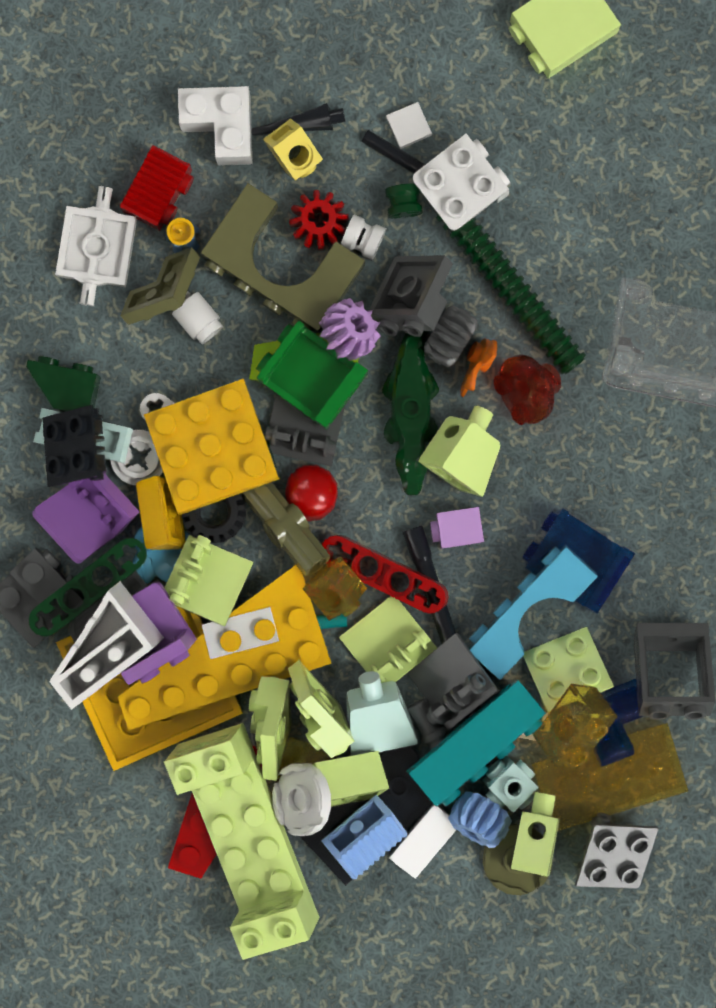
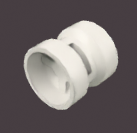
M354 214L345 231L341 245L350 251L356 249L362 253L363 257L373 261L385 235L386 228L378 224L371 226L365 223L364 218ZM364 229H366V231H365V233H364V235H363V237H362V239H361L360 245H358V242H359V240H360V238H361V236H362V233H363Z

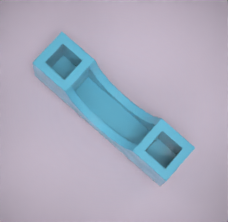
M566 544L560 550L556 546L551 549L541 561L545 565L536 576L530 572L517 586L521 592L512 602L506 598L494 610L493 614L497 618L488 627L481 624L469 637V640L472 642L469 647L471 653L499 680L524 655V648L519 638L518 628L521 618L527 609L536 602L547 598H560L574 602L598 577L597 573Z

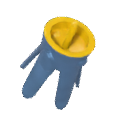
M173 219L167 226L166 241L170 240L172 242L174 253L182 251L183 246L192 247L196 251L199 248V244L195 239L194 233H200V229L188 219Z

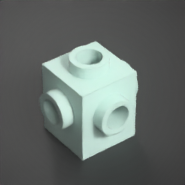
M508 756L492 764L486 772V777L482 780L490 789L486 796L494 803L499 804L500 808L506 805L513 813L518 808L524 809L533 801L534 792L539 788L531 780L536 774L521 759L515 764ZM512 782H518L517 786L509 793L508 786Z

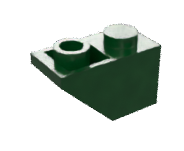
M39 356L38 362L27 360V369L55 410L66 412L93 405V408L95 407L101 377L93 373L94 367L73 363L72 369L58 366L59 360Z

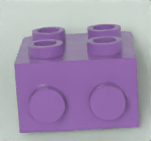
M104 473V480L90 481L89 478L69 483L39 504L33 510L32 515L75 563H82L117 537L138 515L139 511Z
M153 582L131 595L164 638L152 650L121 672L128 685L138 679L142 684L146 683L160 673L159 667L168 662L171 667L182 662L190 655L188 650L197 640L176 605L169 600L170 596L160 582Z

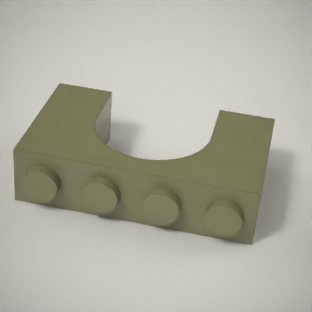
M247 183L201 251L202 257L207 260L204 266L220 277L225 272L236 281L233 285L246 295L251 296L255 292L263 297L265 300L262 305L278 316L284 311L293 317L294 320L291 323L293 326L300 320L309 330L320 333L323 328L319 322L325 316L324 313L327 311V308L334 303L337 304L342 301L365 267V260L338 242H335L317 270L306 281L297 285L282 286L266 280L254 265L253 252L259 236L278 210V204L275 200Z

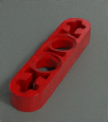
M335 535L328 537L322 543V546L330 555V560L326 564L422 612L436 613L442 610L448 602V591L440 582L351 538ZM341 542V549L350 555L355 553V549L359 550V553L352 561L351 568L347 567L351 561L350 559L343 556L337 557L336 560L332 558L333 552L329 550L330 545H338ZM365 556L373 557L378 564L377 572L373 576H366L360 570V561ZM398 571L404 572L409 578V586L403 592L396 591L391 585V577ZM417 579L422 581V584L418 587L419 589L426 592L431 591L433 588L437 590L436 596L440 598L439 603L435 602L428 606L426 604L427 598L419 593L414 595V599L409 597L416 588Z

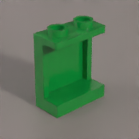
M298 320L295 326L289 323L277 339L281 345L272 355L268 352L256 367V370L260 372L257 379L327 430L368 375V370L358 362L349 361L347 357L337 359L335 349L326 350L328 343Z

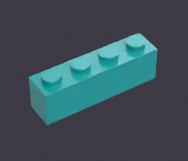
M513 680L406 772L436 807L441 803L447 806L461 794V791L458 789L468 780L472 783L476 782L489 770L486 764L497 756L501 760L516 747L513 741L524 733L527 737L534 733L543 724L540 718L546 712L519 680Z

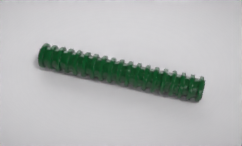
M438 215V216L436 217V220H437L438 222H441V221H442V222L444 223V225H443L444 230H448V229H449L448 226L445 224V222L442 220V218ZM475 217L458 230L449 229L451 232L450 237L458 240L456 245L465 249L463 251L464 255L471 256L470 262L472 264L476 263L479 266L477 271L479 273L483 272L485 274V281L490 280L492 283L490 287L493 290L497 289L499 291L497 296L499 298L504 297L506 300L505 306L512 307L511 313L513 315L517 314L520 317L518 322L520 324L524 322L527 326L525 328L526 332L531 331L533 334L532 339L540 342L538 347L540 349L545 348L547 351L546 357H552L554 360L552 364L554 366L558 365L561 368L559 371L561 375L564 373L566 375L585 360L586 354L584 352L579 353L577 350L579 348L578 344L573 345L571 343L572 337L570 335L566 336L563 333L565 331L563 326L559 328L557 318L552 319L550 317L552 312L549 309L545 310L543 308L545 305L543 301L538 302L536 299L538 297L537 293L530 292L531 286L529 284L525 285L522 282L524 280L522 275L517 276L516 267L511 268L509 266L511 261L508 258L504 259L502 257L504 254L502 250L497 251L495 248L497 244L495 241H489L490 235L488 233L484 234L481 231L483 226L481 224L476 225Z

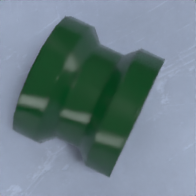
M399 184L385 189L386 198L390 200L388 218L414 217L423 213L422 205L418 203L417 199L420 190L415 184Z

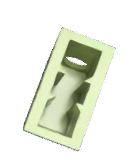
M474 406L468 420L453 416L447 417L418 462L454 488L483 497L500 449V442L486 432L493 413L483 407Z
M534 792L531 813L522 811L511 869L542 876L550 875L560 820L552 817L556 796ZM537 823L545 826L543 838L540 840H536L531 836L533 825Z

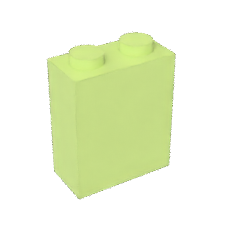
M531 0L512 12L509 31L517 44L521 45L524 43L531 54L528 56V59L534 70L538 74L544 72L549 79L616 35L621 24L605 0Z

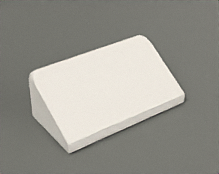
M432 804L408 831L407 837H403L401 842L388 855L389 859L416 879L456 831L448 819L449 814L439 805L436 807Z

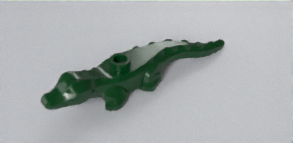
M423 331L420 337L412 336L408 333L405 334L399 348L396 363L388 374L382 388L384 396L391 401V417L384 428V438L390 444L399 442L395 465L401 478L403 490L408 496L418 495L422 489L423 480L428 468L418 461L425 451V442L430 443L438 431L436 422L431 417V400L439 393V387L425 363L424 345L427 331Z

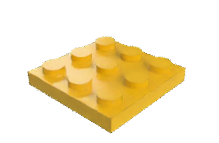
M244 379L144 414L177 514L179 515L279 480Z

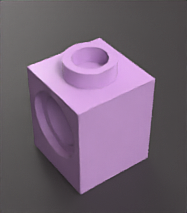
M479 507L436 513V521L430 522L433 543L440 542L441 549L484 542Z

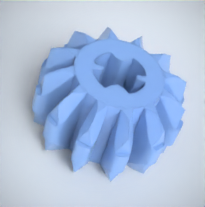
M473 792L462 794L458 801L456 800L451 808L452 812L448 817L453 828L461 832V835L469 838L471 842L474 841L481 846L495 848L499 845L502 839L506 837L512 822L507 811L500 808L499 804L483 797L479 793Z

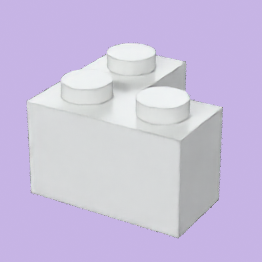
M249 86L179 88V125L182 132L214 131L215 158L218 166L253 164L251 95Z

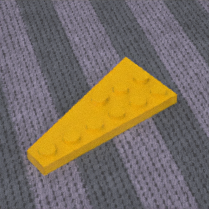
M295 564L261 591L234 609L230 614V617L271 607L275 626L270 620L262 619L255 624L254 633L258 639L267 641L274 636L276 627L279 638L278 642L210 659L204 633H202L189 648L188 653L190 655L185 660L172 667L169 662L158 668L160 673L143 684L138 680L117 696L128 731L256 689L259 686L261 676L279 679L290 678L288 668L298 660L309 671L332 664L303 574ZM233 630L224 632L220 638L221 647L228 652L238 650L241 646V636Z

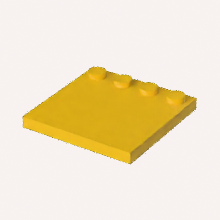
M177 607L197 638L203 633L202 625L204 623L201 616ZM71 635L56 642L63 659L72 645L75 644ZM121 673L83 701V705L113 771L243 714L235 695L128 731L117 696L137 681L128 685Z

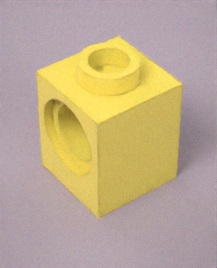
M291 118L263 139L284 171L295 181L298 178L310 175L316 169V165L323 160L302 127ZM300 145L299 155L289 159L290 150Z

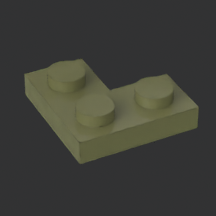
M191 247L165 257L156 282L129 292L120 315L122 319L130 325L180 308L185 302L187 290L195 276V269L200 259L199 254Z

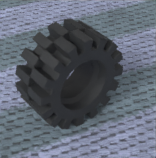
M241 494L223 500L227 505L228 515L221 524H207L202 519L201 508L182 514L185 522L184 525L196 538L198 535H201L211 540L210 543L226 542L235 537L244 525L246 504Z

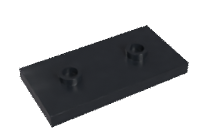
M410 746L384 751L380 755L389 789L378 797L392 811L405 830L433 804L406 772L421 759ZM370 799L331 807L328 821L320 831L313 835L300 836L345 886L353 879L321 840Z

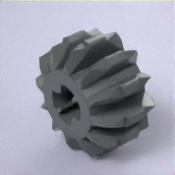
M454 305L448 307L424 345V353L439 365L442 364L448 368L455 365L475 332L478 320L463 308L460 309Z

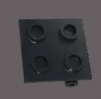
M89 405L43 417L47 487L89 478L90 481L104 480V473L107 472L105 455H97V453L105 452V447L96 446L97 442L105 441L104 436H99L103 434V415H99V409Z

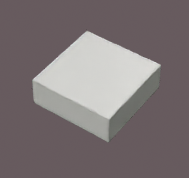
M418 102L386 115L387 122L399 149L432 136V132Z

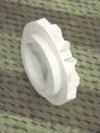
M133 430L129 446L132 445L134 449L140 452L152 449L145 457L146 466L149 469L146 470L139 464L126 467L130 460L133 459L130 447H128L125 463L111 460V465L115 474L122 481L136 485L138 481L156 475L160 476L163 470L150 432L146 430Z

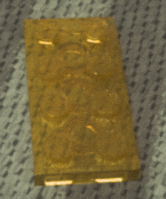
M666 722L531 763L533 772L536 774L535 778L540 793L556 796L552 817L560 819L558 831L592 821V818L597 817L598 813L612 815L688 792L671 732Z

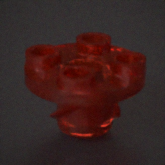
M519 354L503 362L499 375L494 377L493 384L496 392L501 395L506 407L511 412L513 420L518 425L526 423L536 424L545 420L551 414L554 406V395L561 388V377L553 365L548 363L539 364L532 357Z

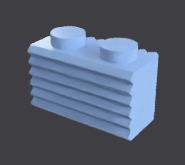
M376 794L323 838L321 842L352 879H357L358 875H363V871L368 870L370 865H374V861H379L380 856H385V851H390L391 847H396L397 842H401L402 837H407V832L392 811Z

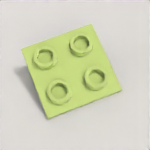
M188 535L165 585V590L170 596L169 600L177 607L225 627L254 562L210 544L211 540L204 536L198 535L196 538Z
M392 596L388 597L339 637L366 672L374 671L380 675L381 683L388 681L397 682L437 649L402 603Z
M587 627L524 652V660L547 713L614 687Z

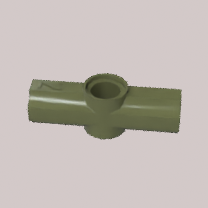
M272 482L242 493L245 502L248 503L252 511L263 522L264 531L271 542L277 548H283L305 577L313 575L322 569L330 560L327 550L324 549L319 540L309 530L308 521L301 510L295 504H289Z

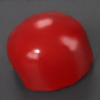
M317 464L302 465L290 474L285 488V500L289 504H295L307 521L321 520L334 509L338 497L337 482L329 470Z

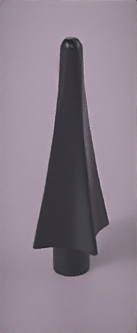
M326 103L287 119L252 128V135L270 134L290 118L299 124L304 131L333 130L332 124L346 122L344 109L330 110Z

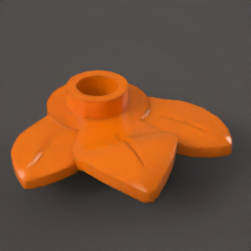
M484 338L480 343L476 341L471 346L467 354V361L470 362L469 368L460 389L462 397L466 395L468 390H475L476 377L479 370L485 373L492 365L497 355L496 340L490 341Z

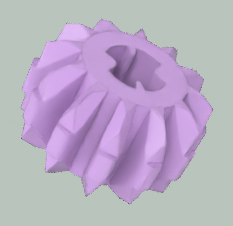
M351 298L342 300L337 304L334 303L327 308V311L324 313L325 316L319 322L320 326L324 329L319 337L327 339L329 343L326 350L335 349L337 359L346 357L349 361L356 360L362 355L365 356L370 353L375 347L377 340L381 337L375 330L380 322L373 320L371 317L373 310L366 311L363 301L354 303Z

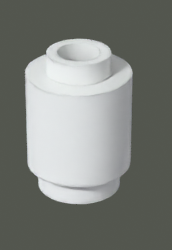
M187 291L185 302L180 308L173 311L172 315L193 340L198 339L201 344H204L214 337L223 328V325L218 321L220 319L219 315L199 292L192 295Z

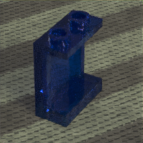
M564 508L560 509L557 514L551 511L541 526V529L545 531L539 543L532 541L522 556V559L527 561L523 569L532 572L536 576L545 566L541 561L551 549L556 546L560 550L566 544L597 573L598 577L575 602L592 613L598 614L635 553L624 546L614 543L570 515L569 511Z

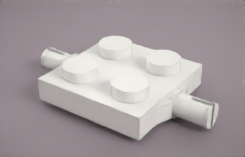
M98 186L96 207L78 208L66 206L55 275L57 277L75 279L83 284L79 304L85 306H94L97 286L113 285L126 287L137 218L136 216L118 214L109 209L113 189L106 187L105 190L104 186Z

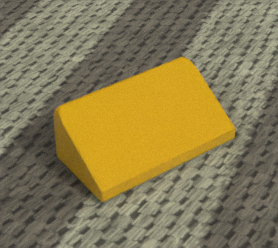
M156 475L138 481L136 483L146 549H182L186 542L182 515L177 514L166 479Z

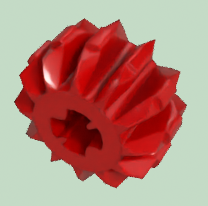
M314 190L313 201H310L305 194L300 196L304 208L298 205L292 206L291 211L299 217L289 219V225L294 228L300 227L293 234L296 240L307 235L304 242L305 248L309 249L315 239L318 240L319 251H323L325 248L324 239H328L333 246L335 242H338L333 233L344 236L346 228L340 224L348 222L349 216L345 213H339L344 208L343 201H338L331 205L334 198L333 193L328 192L325 199L320 200L319 190ZM315 213H322V217L329 220L328 222L323 221V227H316L315 222L309 221V219H315Z

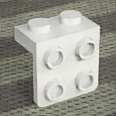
M464 134L413 175L415 185L448 228L454 231L461 228L494 201L499 203L509 195L507 185L510 184L507 176L498 166L493 169L486 160L489 154L477 138L472 141L467 134Z

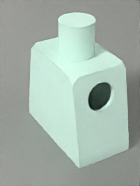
M374 671L361 674L358 678L360 688L351 689L346 693L347 723L354 742L349 745L351 756L374 751L383 752L418 744L412 718L397 683L394 681L381 683L380 675Z

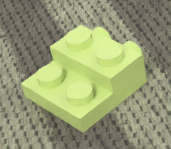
M298 660L288 670L292 679L290 688L298 698L295 704L301 712L299 717L308 729L305 735L317 751L323 749L331 758L341 755L354 742L343 709L337 700Z
M261 676L258 690H252L249 699V711L254 712L251 718L250 733L255 734L256 749H258L257 764H262L263 779L277 781L291 728L290 681L276 677Z

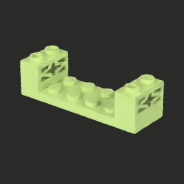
M244 723L178 744L166 758L164 764L176 794L179 795L192 791L239 909L230 926V930L242 960L308 941L320 917L284 825H281L276 818L271 792L266 779H263L260 764H257V756Z

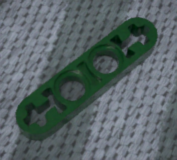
M126 538L120 541L37 605L29 616L31 630L37 635L48 637L63 629L103 598L108 590L119 581L122 583L145 564L147 550L144 544L134 538ZM128 545L132 549L139 547L141 550L137 554L139 561L135 564L130 560L125 562L121 567L126 572L119 576L117 568L108 561V558L114 555L116 561H119L125 555L122 550L125 546ZM100 566L108 567L113 573L112 582L105 587L97 586L92 580L94 570ZM71 588L80 589L84 594V602L77 609L67 607L64 602V595ZM57 599L60 608L68 613L69 616L63 620L61 614H58L51 620L53 624L52 629L48 630L46 627L39 629L36 625L40 621L38 614L41 611L45 614L53 612L56 608L51 605V602Z

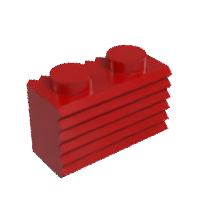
M152 145L127 194L124 196L120 208L124 213L136 216L138 220L160 231L163 224L168 226L174 219L178 207L174 204L179 194L186 195L193 183L194 176L190 175L192 172L191 165Z

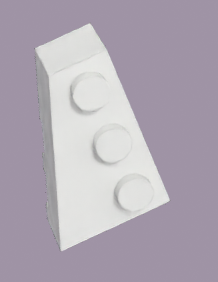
M121 581L108 590L94 615L89 619L75 644L72 645L49 681L71 710L152 650L164 638Z

